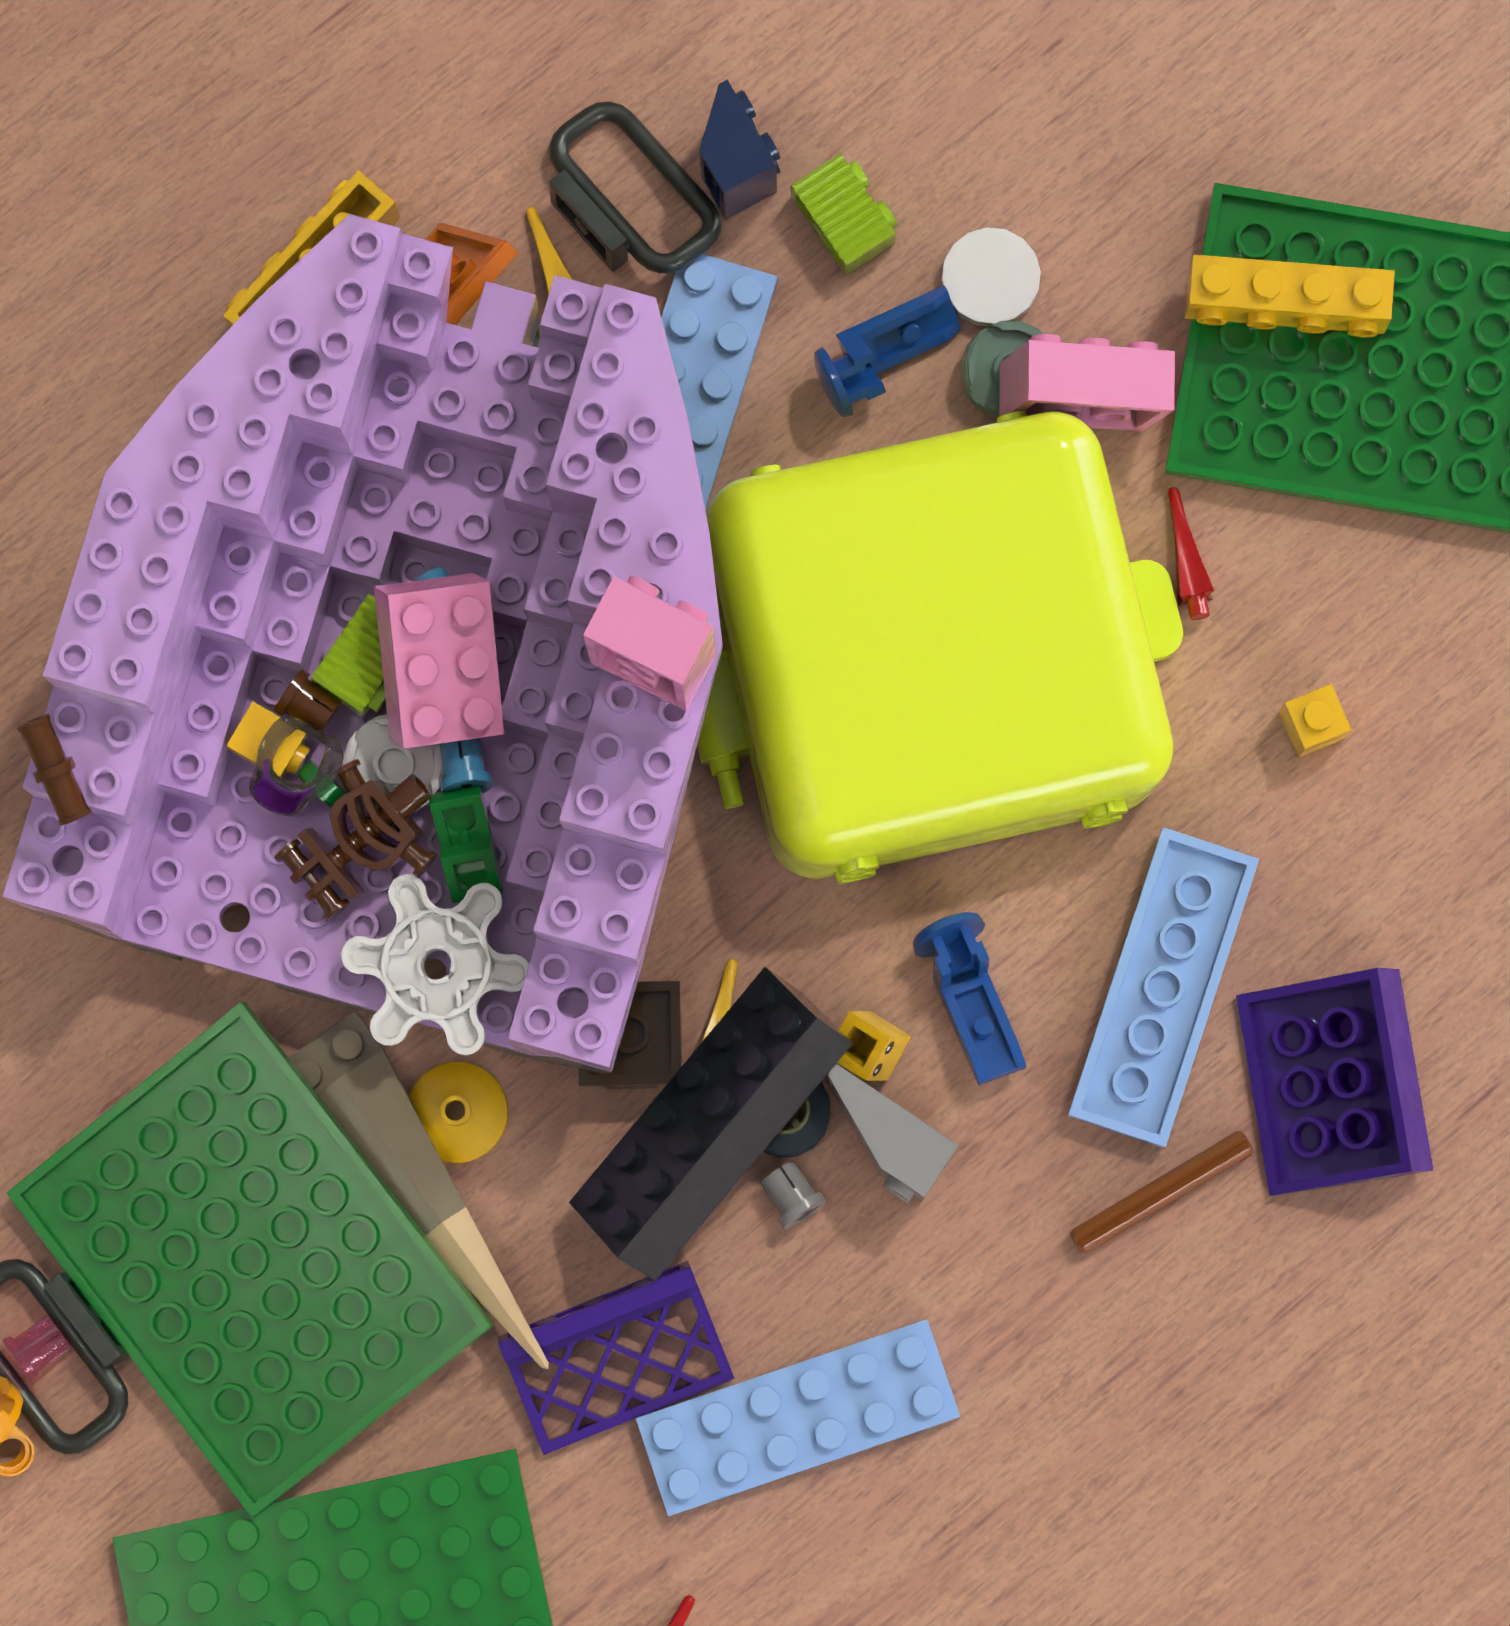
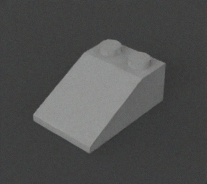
M835 1064L825 1076V1080L876 1170L881 1176L886 1178L883 1188L906 1204L910 1202L912 1197L922 1203L959 1145L838 1064Z

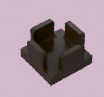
M646 981L637 983L612 1073L603 1074L578 1069L580 1087L605 1086L606 1089L657 1088V1085L668 1084L681 1068L682 1062L680 981Z

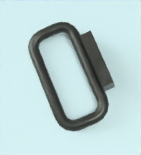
M610 101L592 104L562 124L553 134L549 145V155L553 166L559 174L549 181L551 204L612 272L628 262V253L647 270L660 274L676 272L709 250L717 241L722 225L721 215L715 204L641 121L623 105ZM609 121L615 123L702 220L700 231L670 253L662 254L653 250L570 157L568 149L574 140L600 122Z
M20 1259L4 1260L0 1262V1286L12 1279L20 1280L26 1285L108 1395V1405L103 1413L75 1434L64 1433L0 1350V1376L7 1378L21 1391L23 1397L21 1413L42 1441L52 1450L63 1454H80L92 1448L112 1432L125 1417L129 1405L128 1390L113 1365L119 1364L129 1355L66 1272L59 1273L48 1281L43 1273L32 1263Z

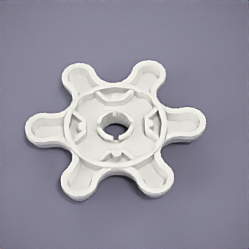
M411 874L400 875L392 881L388 890L389 901L397 915L393 931L380 939L355 936L344 944L341 951V960L346 969L358 975H374L385 986V1002L370 1021L371 1034L377 1042L385 1046H393L405 1039L408 1031L414 1024L424 1020H431L437 1022L443 1028L447 1043L453 1051L461 1055L474 1054L480 1050L485 1040V1031L477 1016V1005L481 997L493 990H503L509 993L520 992L529 966V962L524 957L517 954H500L493 950L488 943V926L499 915L503 907L502 895L495 886L489 883H479L467 891L459 905L443 909L435 906L430 901L426 886L421 879ZM435 951H444L448 953L451 959L450 974L436 980L429 978L424 969V962L427 956Z

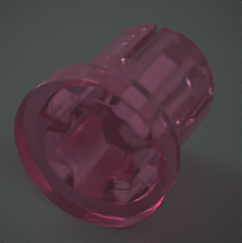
M48 1315L15 1338L10 1334L2 1340L31 1382L40 1377L38 1374L39 1370L71 1348Z

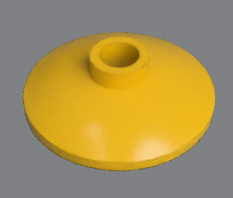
M447 1062L435 1066L419 1078L409 1095L432 1143L444 1162L465 1163L484 1156L495 1147L505 1131L508 1119V1105L504 1091L489 1072L475 1064ZM458 1101L465 1106V1114L461 1119L454 1121L448 1118L446 1109L450 1103Z

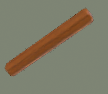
M1234 1132L1072 1229L1070 1234L1073 1242L1081 1253H1088L1253 1153V1149L1249 1140L1243 1132Z

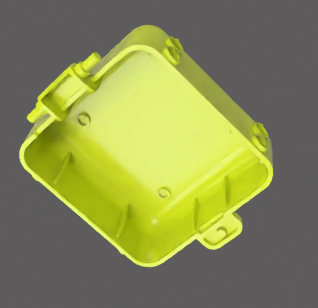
M1016 411L998 417L997 423L781 469L780 465H767L752 470L749 477L735 480L724 486L712 499L707 509L706 517L710 533L724 651L721 652L704 724L698 741V753L701 763H709L711 775L717 776L724 809L744 805L736 771L741 770L739 757L749 755L770 848L777 860L789 871L812 879L835 876L837 884H843L875 876L877 874L876 869L882 865L1082 821L1084 829L1108 825L1122 820V814L1129 812V809L1142 803L1166 775L1172 761L1174 743L1154 662L1172 656L1182 642L1183 627L1169 573L1161 564L1152 560H1140L1130 563L1101 445L1094 432L1080 419L1062 412H1044L1027 416L1025 411Z

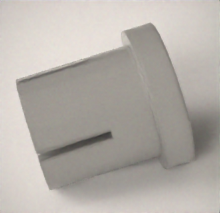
M794 1161L781 1166V1169H776L761 1182V1186L781 1214L778 1221L784 1230L790 1229L808 1219L827 1202L821 1192H814Z

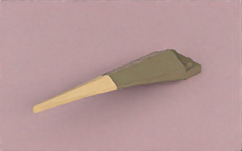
M354 1010L290 1056L289 1059L464 1286L540 1367L548 1369L549 1362L466 1208L386 1052L379 1042L373 1038L371 1031Z

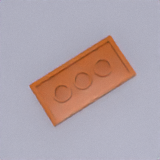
M439 223L425 239L453 247L446 323L456 325L481 297L485 282L493 283L519 253L506 240L444 223Z

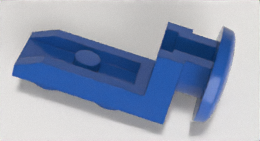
M943 285L836 334L843 357L832 361L823 347L814 352L815 368L821 385L829 401L842 417L853 415L852 403L865 397L867 400L886 393L883 383L877 376L878 373L947 342L961 330L947 288Z
M963 912L944 917L925 927L914 938L913 949L915 955L919 957H936L934 958L933 981L978 1086L1026 1069V1063L1019 1042L988 974L989 956L982 941L976 942L975 939L983 931L985 923L977 913Z

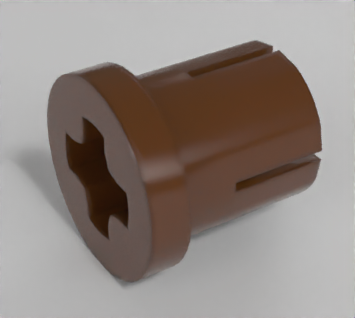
M302 668L289 684L273 711L280 716L287 713L314 733L320 735L342 701L309 679L311 674Z

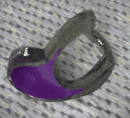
M283 716L271 725L260 743L256 767L249 783V791L255 801L265 809L279 815L297 816L304 811L316 796L324 792L333 783L343 763V749L337 740L320 729L312 728L310 723L293 716ZM295 730L305 732L325 745V751L317 773L311 780L303 784H293L284 778H280L273 769V760L277 750Z

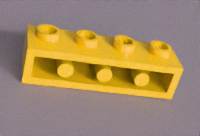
M359 170L349 180L342 181L332 191L328 198V203L318 214L310 216L299 226L291 243L282 252H277L268 259L260 271L261 275L249 288H243L231 299L226 308L227 311L223 314L229 328L264 292L349 214L394 226L400 219L395 201Z
M1193 255L1188 268L1184 318L1197 319L1198 323L1205 325H1224L1227 322L1247 323L1248 327L1255 329H1274L1277 326L1297 327V330L1305 333H1324L1327 330L1347 331V334L1355 337H1374L1378 334H1384L1392 319L1395 270Z

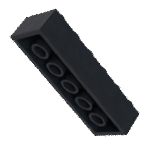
M764 967L569 1203L617 1258L656 1280L850 1048L853 1042L801 991L767 967Z

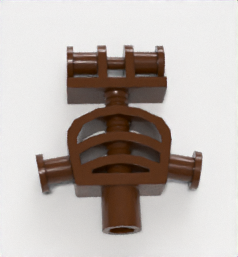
M359 759L341 766L332 772L331 775L334 779L340 778L348 794L342 796L333 804L329 815L334 837L339 844L331 850L313 828H307L297 836L314 855L311 859L308 860L299 849L301 842L298 838L288 843L274 856L277 862L283 860L292 871L293 875L290 879L294 884L305 880L311 887L305 894V898L309 902L315 900L326 913L323 916L326 922L340 914L351 903L347 898L341 900L332 889V885L337 883L350 900L359 898L365 892L344 866L351 859L372 870L394 867L403 859L415 869L413 875L416 878L422 876L435 861L437 854L434 851L428 854L416 844L423 831L411 818V815L432 797L429 789L416 775L410 774L390 792L379 779L365 782L357 768L361 765ZM362 798L364 801L365 808L368 814L370 815V818L366 817V814L363 809ZM347 812L355 828V831H352L351 834L348 831L345 817ZM384 832L400 841L398 845L392 844L380 835ZM370 845L389 856L384 860H380L368 855L363 848ZM320 865L329 873L322 880H319L313 873Z

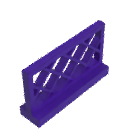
M689 1261L664 1270L656 1280L650 1277L643 1278L528 1324L547 1361L558 1365L547 1392L527 1384L520 1365L534 1359L509 1332L498 1336L499 1347L505 1362L508 1364L543 1455L734 1379ZM689 1297L692 1298L698 1313L690 1335L663 1324L670 1306ZM662 1309L657 1321L645 1316ZM634 1319L654 1327L642 1354L616 1343L622 1325ZM701 1325L704 1328L709 1343L696 1338ZM614 1328L610 1339L597 1335ZM660 1330L687 1341L676 1368L648 1357ZM588 1338L606 1346L595 1373L568 1362L575 1343ZM693 1344L713 1352L720 1371L701 1379L682 1371ZM566 1347L562 1359L549 1354ZM612 1349L639 1360L628 1387L601 1376ZM645 1363L672 1374L665 1393L652 1398L634 1390ZM564 1368L591 1379L581 1406L553 1395ZM678 1378L691 1382L674 1389ZM597 1383L625 1394L616 1413L605 1417L586 1409ZM532 1394L544 1399L539 1412ZM631 1397L643 1401L626 1408ZM550 1402L577 1413L570 1431L549 1439L542 1422ZM583 1416L595 1420L579 1427Z

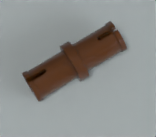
M45 714L19 725L17 730L21 733L37 769L32 773L36 783H43L59 819V825H65L90 814L92 811L88 807L72 771L76 767L73 757H66L50 721L51 717L49 714Z

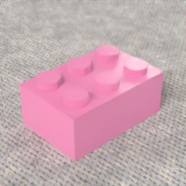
M1034 335L1031 337V340L1016 348V351L1000 362L999 417L1016 411H1025L1027 416L1044 412H1062L1080 419L1089 428L1143 432L1174 411L1175 351L1158 350V344L1147 341L1132 342L1127 347L1110 346V341L1104 338L1081 339L1079 344L1063 343L1058 335Z
M475 573L374 586L389 738L403 749L503 735L504 725L490 582Z
M613 576L583 634L591 664L687 711L716 656L713 625L706 622L709 615L698 607L684 601H679L675 607L657 598L659 590L642 579L630 576L628 581L625 582Z

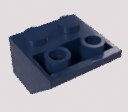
M728 79L718 85L699 150L701 178L725 220L776 193L777 174L781 173L777 160L780 159V154L773 140L767 132L759 135L752 119L756 117V113L750 100L743 90L735 93Z

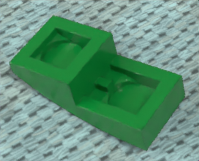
M476 785L432 794V797L429 799V806L441 847L440 859L452 903L461 902L467 891L479 883H489L495 886L502 894L503 887L481 786Z

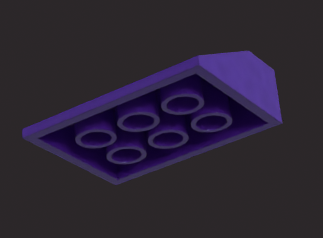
M1373 968L1236 995L1269 1196L1434 1170L1399 969Z

